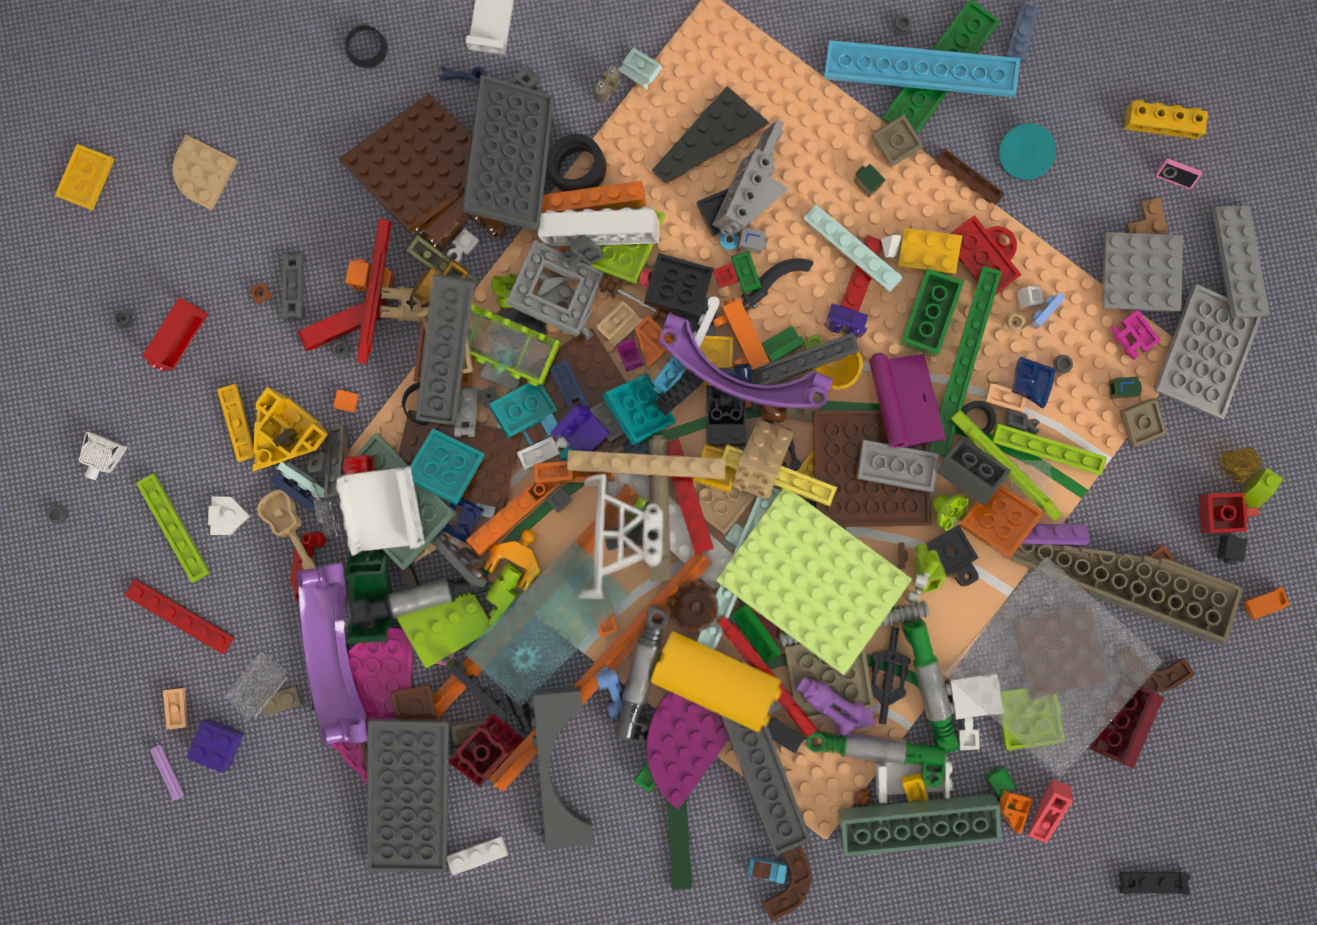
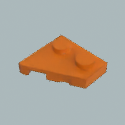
M647 315L634 329L646 366L650 368L667 350L660 345V336L663 329ZM669 335L664 336L666 343L671 344L674 342Z
M1004 790L999 803L1000 813L1011 829L1021 834L1033 799ZM1009 804H1012L1013 807H1014V810L1009 809V808H1008V805H1009Z

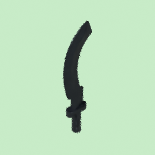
M794 258L781 261L771 267L759 279L761 288L755 289L749 295L746 293L741 295L742 298H745L742 302L744 308L746 309L751 305L755 309L758 306L756 303L768 295V289L777 279L794 271L809 272L814 264L813 261Z

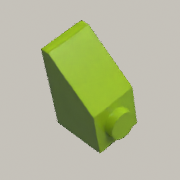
M1268 468L1257 469L1242 492L1245 493L1247 508H1259L1275 493L1283 478Z

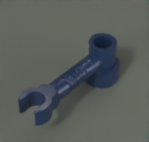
M442 66L440 69L447 73L445 76L439 75V78L443 81L449 79L470 80L479 84L480 76H487V74L480 66L474 67L470 73L453 71Z

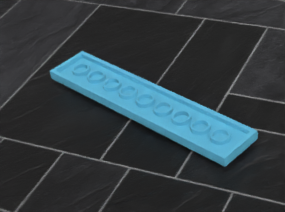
M829 40L824 79L1015 97L1020 58Z

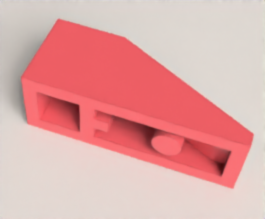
M1054 779L1051 780L1028 832L1029 837L1044 843L1048 842L1073 801L1071 786Z

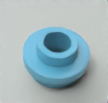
M722 233L720 237V244L726 250L736 248L739 243L737 234L731 236ZM731 237L733 241L728 243L726 238Z

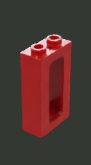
M179 297L142 355L143 358L148 360L147 364L163 372L165 369L173 371L208 313Z

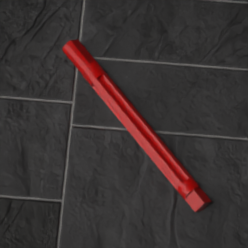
M378 219L357 348L356 362L368 364L369 354L371 353L392 221Z
M725 615L720 617L717 623L749 666L776 678L734 623L731 624ZM780 683L779 689L782 691L777 701L803 734L809 737L817 728Z

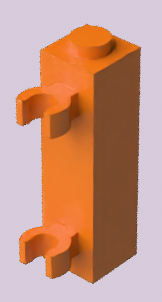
M733 297L723 302L725 306L721 310L724 315L714 319L713 323L715 328L726 322L728 323L743 354L742 358L732 362L733 366L750 364L753 370L770 362L741 300L735 301Z

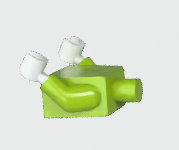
M925 543L915 547L917 555L913 561V567L917 577L915 583L916 592L909 591L907 601L911 603L919 601L920 593L939 590L946 579V574L937 551H928Z

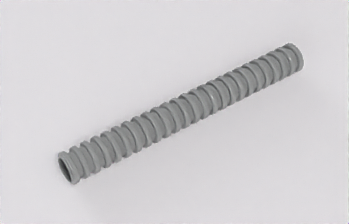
M922 600L921 603L917 601L915 604L909 603L908 606L904 604L903 607L900 605L897 608L892 607L878 628L881 625L885 627L887 624H898L899 621L904 623L905 620L908 622L911 619H922V616L927 618L929 615L927 603ZM779 630V642L783 648L786 645L791 646V644L796 645L799 643L787 633Z

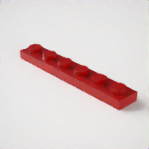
M679 438L667 441L668 456L685 457ZM671 476L695 555L714 549L692 477Z
M138 579L133 580L124 595L221 654L226 653L235 638Z

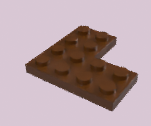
M431 684L391 692L396 719L438 720ZM368 741L361 742L368 776Z

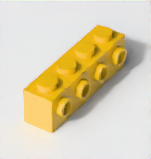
M1135 100L1126 107L1124 129L1199 139L1206 134L1208 111H1202L1201 108L1187 109L1181 105L1165 106L1160 102L1150 104L1145 103L1143 100Z

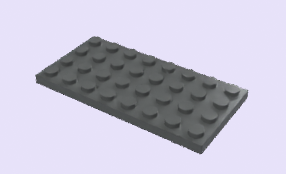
M485 75L480 76L462 212L538 231L540 228L551 130L553 95Z
M369 718L367 872H447L449 720Z

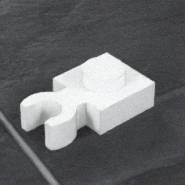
M464 228L452 242L456 246L455 249H450L447 252V256L450 258L452 254H457L455 261L460 263L462 254L465 253L468 256L480 241Z

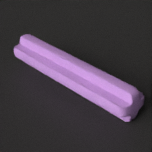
M157 745L151 748L150 752L172 799L177 800L183 797L184 793L162 746Z

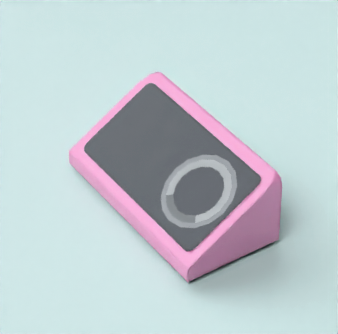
M1166 159L1159 165L1156 177L1191 189L1203 172L1174 160Z

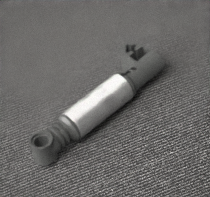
M659 605L650 606L646 612L647 618L642 632L643 635L638 639L622 695L623 706L615 735L621 739L646 744L651 720L640 717L642 707L647 702L652 683L651 678L661 651V634L668 619L665 610ZM654 614L662 615L659 620H652ZM637 725H640V728H638V731H637V734H636V733H635L636 727H637Z

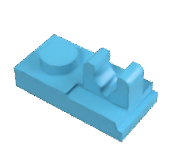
M672 356L652 383L655 385L653 390L658 394L661 392L665 393L681 378L687 368Z

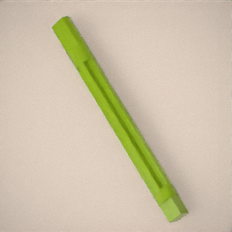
M960 409L951 416L950 419L983 452L1011 470L1008 477L1044 513H1047L1054 521L1062 515L1061 511L1055 506V503Z

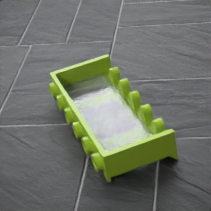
M473 304L471 306L467 336L470 354L475 356L474 360L485 364V361L492 363L491 367L502 371L503 368L509 370V375L518 379L523 376L528 379L527 383L538 387V384L544 385L550 370L549 368H551L562 342Z

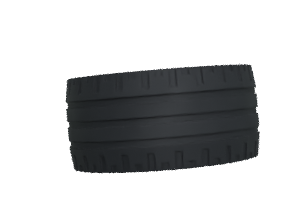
M575 133L561 137L551 146L547 157V169L554 184L561 191L599 187L602 184L606 174V161L600 147L592 138ZM578 151L589 152L593 155L594 162L592 168L584 176L577 179H567L561 176L560 167L568 155Z

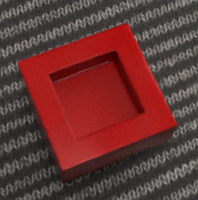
M731 263L713 270L720 289L738 282Z

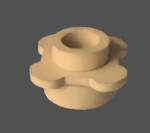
M1014 312L1008 313L1007 322L1003 325L1004 329H1010L1015 334L1021 333V327L1026 321L1025 317Z

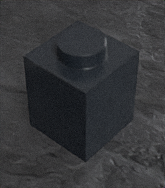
M1221 535L1217 558L1224 559L1223 563L1236 565V562H1244L1248 539Z

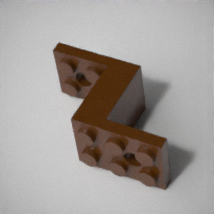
M464 194L436 213L428 224L424 222L414 230L421 237L425 235V238L434 248L440 247L442 250L449 245L471 217L479 226L483 224L487 229L486 231L492 237L496 238L498 236L502 239L506 235L503 226L497 220L462 212Z

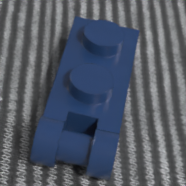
M566 360L549 368L569 410L571 411L575 407L572 401L578 398L581 401L578 405H586L590 409L568 361Z
M274 474L271 477V482L311 512H318L322 507L317 503L318 499L310 494L308 496L304 494L302 488L295 483L290 484L288 479L282 474Z

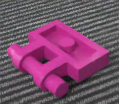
M1136 310L1120 322L1124 327L1122 331L1117 325L1110 329L1115 341H1119L1124 348V353L1129 355L1132 360L1139 357V354L1136 352L1137 348H1140L1144 353L1161 341L1139 310ZM1128 333L1135 341L1132 345L1125 337Z

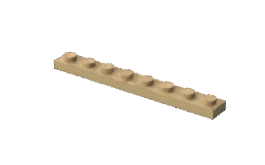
M568 450L567 470L725 479L726 459Z

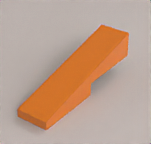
M568 461L534 464L535 484L585 482V479L601 474H606L607 482L615 481V473L567 470Z

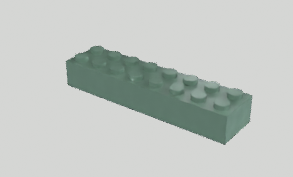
M994 794L838 809L840 845L844 856L1001 841L1000 805Z

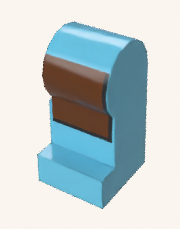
M551 413L543 420L523 431V435L529 445L532 446L552 436L550 432L558 423Z
M750 858L748 875L784 884L787 865L784 861Z

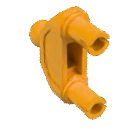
M530 529L522 532L521 543L512 541L493 545L490 549L491 555L483 567L485 570L495 573L500 560L506 558L525 568V573L517 586L527 592L535 577L541 574L535 553L528 547L529 544L534 543L536 540L535 532Z

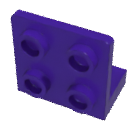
M831 304L825 327H828V330L834 333L841 331L850 334L854 332L856 338H861L867 331L865 325L868 315Z
M586 405L575 406L550 432L554 438H565L575 451L592 452L610 434Z

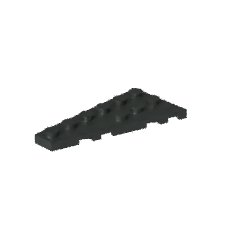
M727 86L652 169V172L667 184L693 167L699 166L707 159L713 158L734 146L747 136L753 135L761 128L767 127L770 122Z

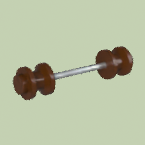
M608 275L607 278L603 277L599 284V287H601L600 292H610L613 299L620 293L654 311L653 320L656 321L659 318L663 321V325L668 314H674L671 311L660 308L656 309L646 305L643 301L622 291L620 288L623 282L619 281L616 283L612 281L611 275Z

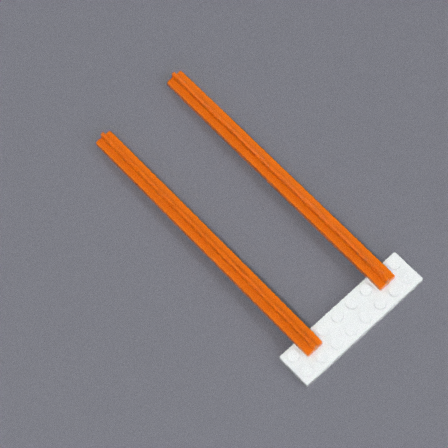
M615 473V481H608V487H605V490L614 499L632 507L638 496L649 501V477L644 474ZM669 497L670 550L685 564L573 686L581 687L582 705L599 688L595 675L601 672V668L608 666L610 670H615L636 647L638 639L643 635L642 632L647 618L646 612L650 606L659 605L667 613L670 610L667 604L668 598L677 593L680 585L697 581L699 577L714 590L719 585L716 579L733 556L711 534L710 537L714 549L695 555L681 508L671 497ZM648 503L647 506L645 507V509H644V511H643L644 513H645L647 507L649 506V503ZM610 504L604 508L603 531L612 530L620 521L619 508ZM596 518L463 662L467 668L466 671L470 675L473 673L478 676L593 551L595 548ZM654 614L652 620H659L662 615ZM453 674L433 695L438 719L467 688ZM536 728L490 776L489 780L494 783L493 786L495 788L498 787L503 792L534 759V755L538 754V748L533 746V736L536 735Z

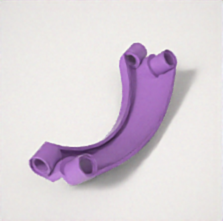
M668 314L660 336V345L685 368L706 383L731 396L762 405L783 408H819L827 401V393L833 378L815 371L798 380L779 385H756L727 375L712 364L698 347L689 321L674 314ZM664 336H673L674 342L671 344L666 343ZM813 394L820 395V403H815L812 400Z
M343 563L300 570L297 572L303 652L322 742L324 745H329L341 741H351V743L368 741L366 714L355 688L346 649L344 630L346 583Z

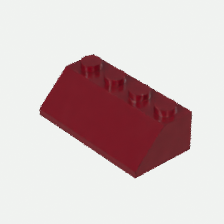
M1119 678L1090 749L1134 769L1164 697L1154 691Z

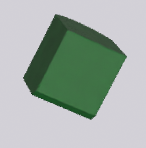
M998 766L984 776L992 791L998 797L1003 795L1004 790L1010 791L1015 788V783L1004 766Z

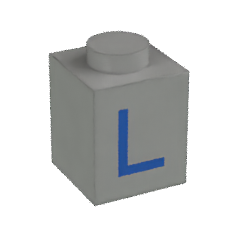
M743 228L738 250L761 254L762 249L766 250L768 238H765L766 232Z

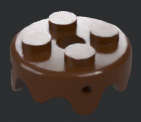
M697 581L680 585L677 593L674 596H670L667 601L671 612V620L681 629L689 632H699L707 629L714 622L718 614L719 606L716 594L708 586ZM694 603H698L699 609L693 613L691 607Z

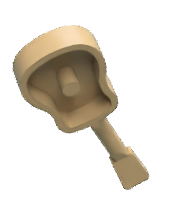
M275 490L261 499L257 507L260 518L270 525L273 534L282 538L290 537L303 561L302 566L304 570L317 568L295 532L301 526V520L296 514L295 500L282 490Z

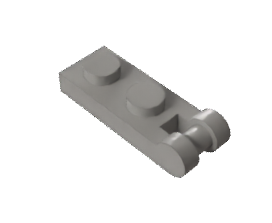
M460 387L454 429L455 437H461L462 435L475 437L478 387Z

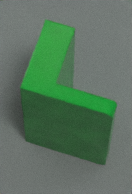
M790 326L761 344L770 361L769 363H772L805 344L802 336H798L793 326Z

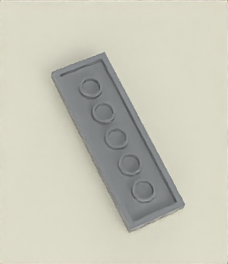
M1221 206L1213 208L1212 215L1231 318H1255L1270 315L1250 206Z

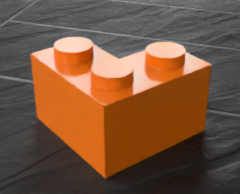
M358 258L356 261H349L345 283L353 290L367 293L371 268L368 261ZM384 267L381 286L393 288L395 274L387 267Z

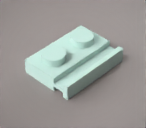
M633 47L622 62L621 68L618 69L622 75L647 90L648 84L653 82L663 67Z

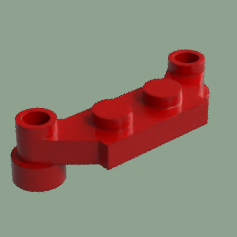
M323 532L303 534L301 543L310 558H313L315 547L321 548L325 545L326 535ZM294 548L290 585L293 586L295 591V601L299 602L297 572L304 569L302 566L303 561L296 548Z

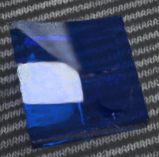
M1020 357L1016 364L1012 393L1025 397L1040 408H1044L1051 393L1056 369Z

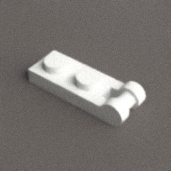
M714 296L708 300L706 315L702 314L699 319L698 325H700L698 332H693V337L699 348L719 306V299Z

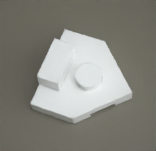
M212 496L208 512V525H211L210 535H232L251 515L233 497Z

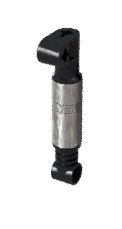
M482 571V576L487 580L485 571ZM461 577V580L457 578L455 582L454 579L447 578L415 588H408V590L404 589L391 593L375 601L361 600L348 604L352 623L354 626L386 617L396 618L409 613L412 614L414 611L419 612L436 606L446 605L455 602L459 595L463 597V594L468 596V593L475 595L489 590L488 582L482 588L471 585L464 577Z

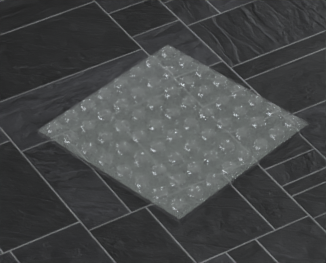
M1045 557L943 674L1061 778L1161 665L1163 660L1054 562Z

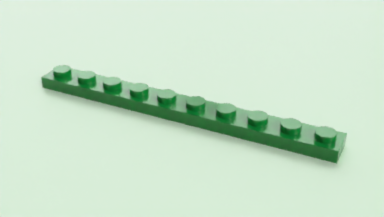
M984 266L981 268L939 411L946 439L930 442L929 452L944 457L949 453L957 426L950 418L959 409H962L1002 271Z

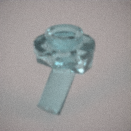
M503 349L497 352L496 360L499 361V364L494 371V375L500 377L506 366H511L515 362L516 358L512 351Z

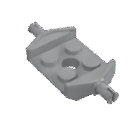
M541 272L538 278L541 282V287L536 296L556 305L563 304L568 309L574 292L566 283L567 277L549 279ZM592 308L589 309L580 330L587 340L593 336L586 327V322L593 311Z

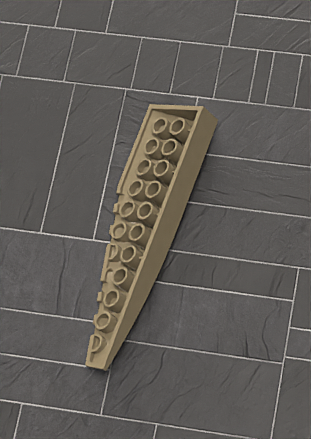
M1021 544L1011 558L1008 559L1096 598L1217 645L1227 643L1243 592L1242 587L1169 559H1156L1147 556L1141 557L1132 554H1119L1110 551L1052 544Z

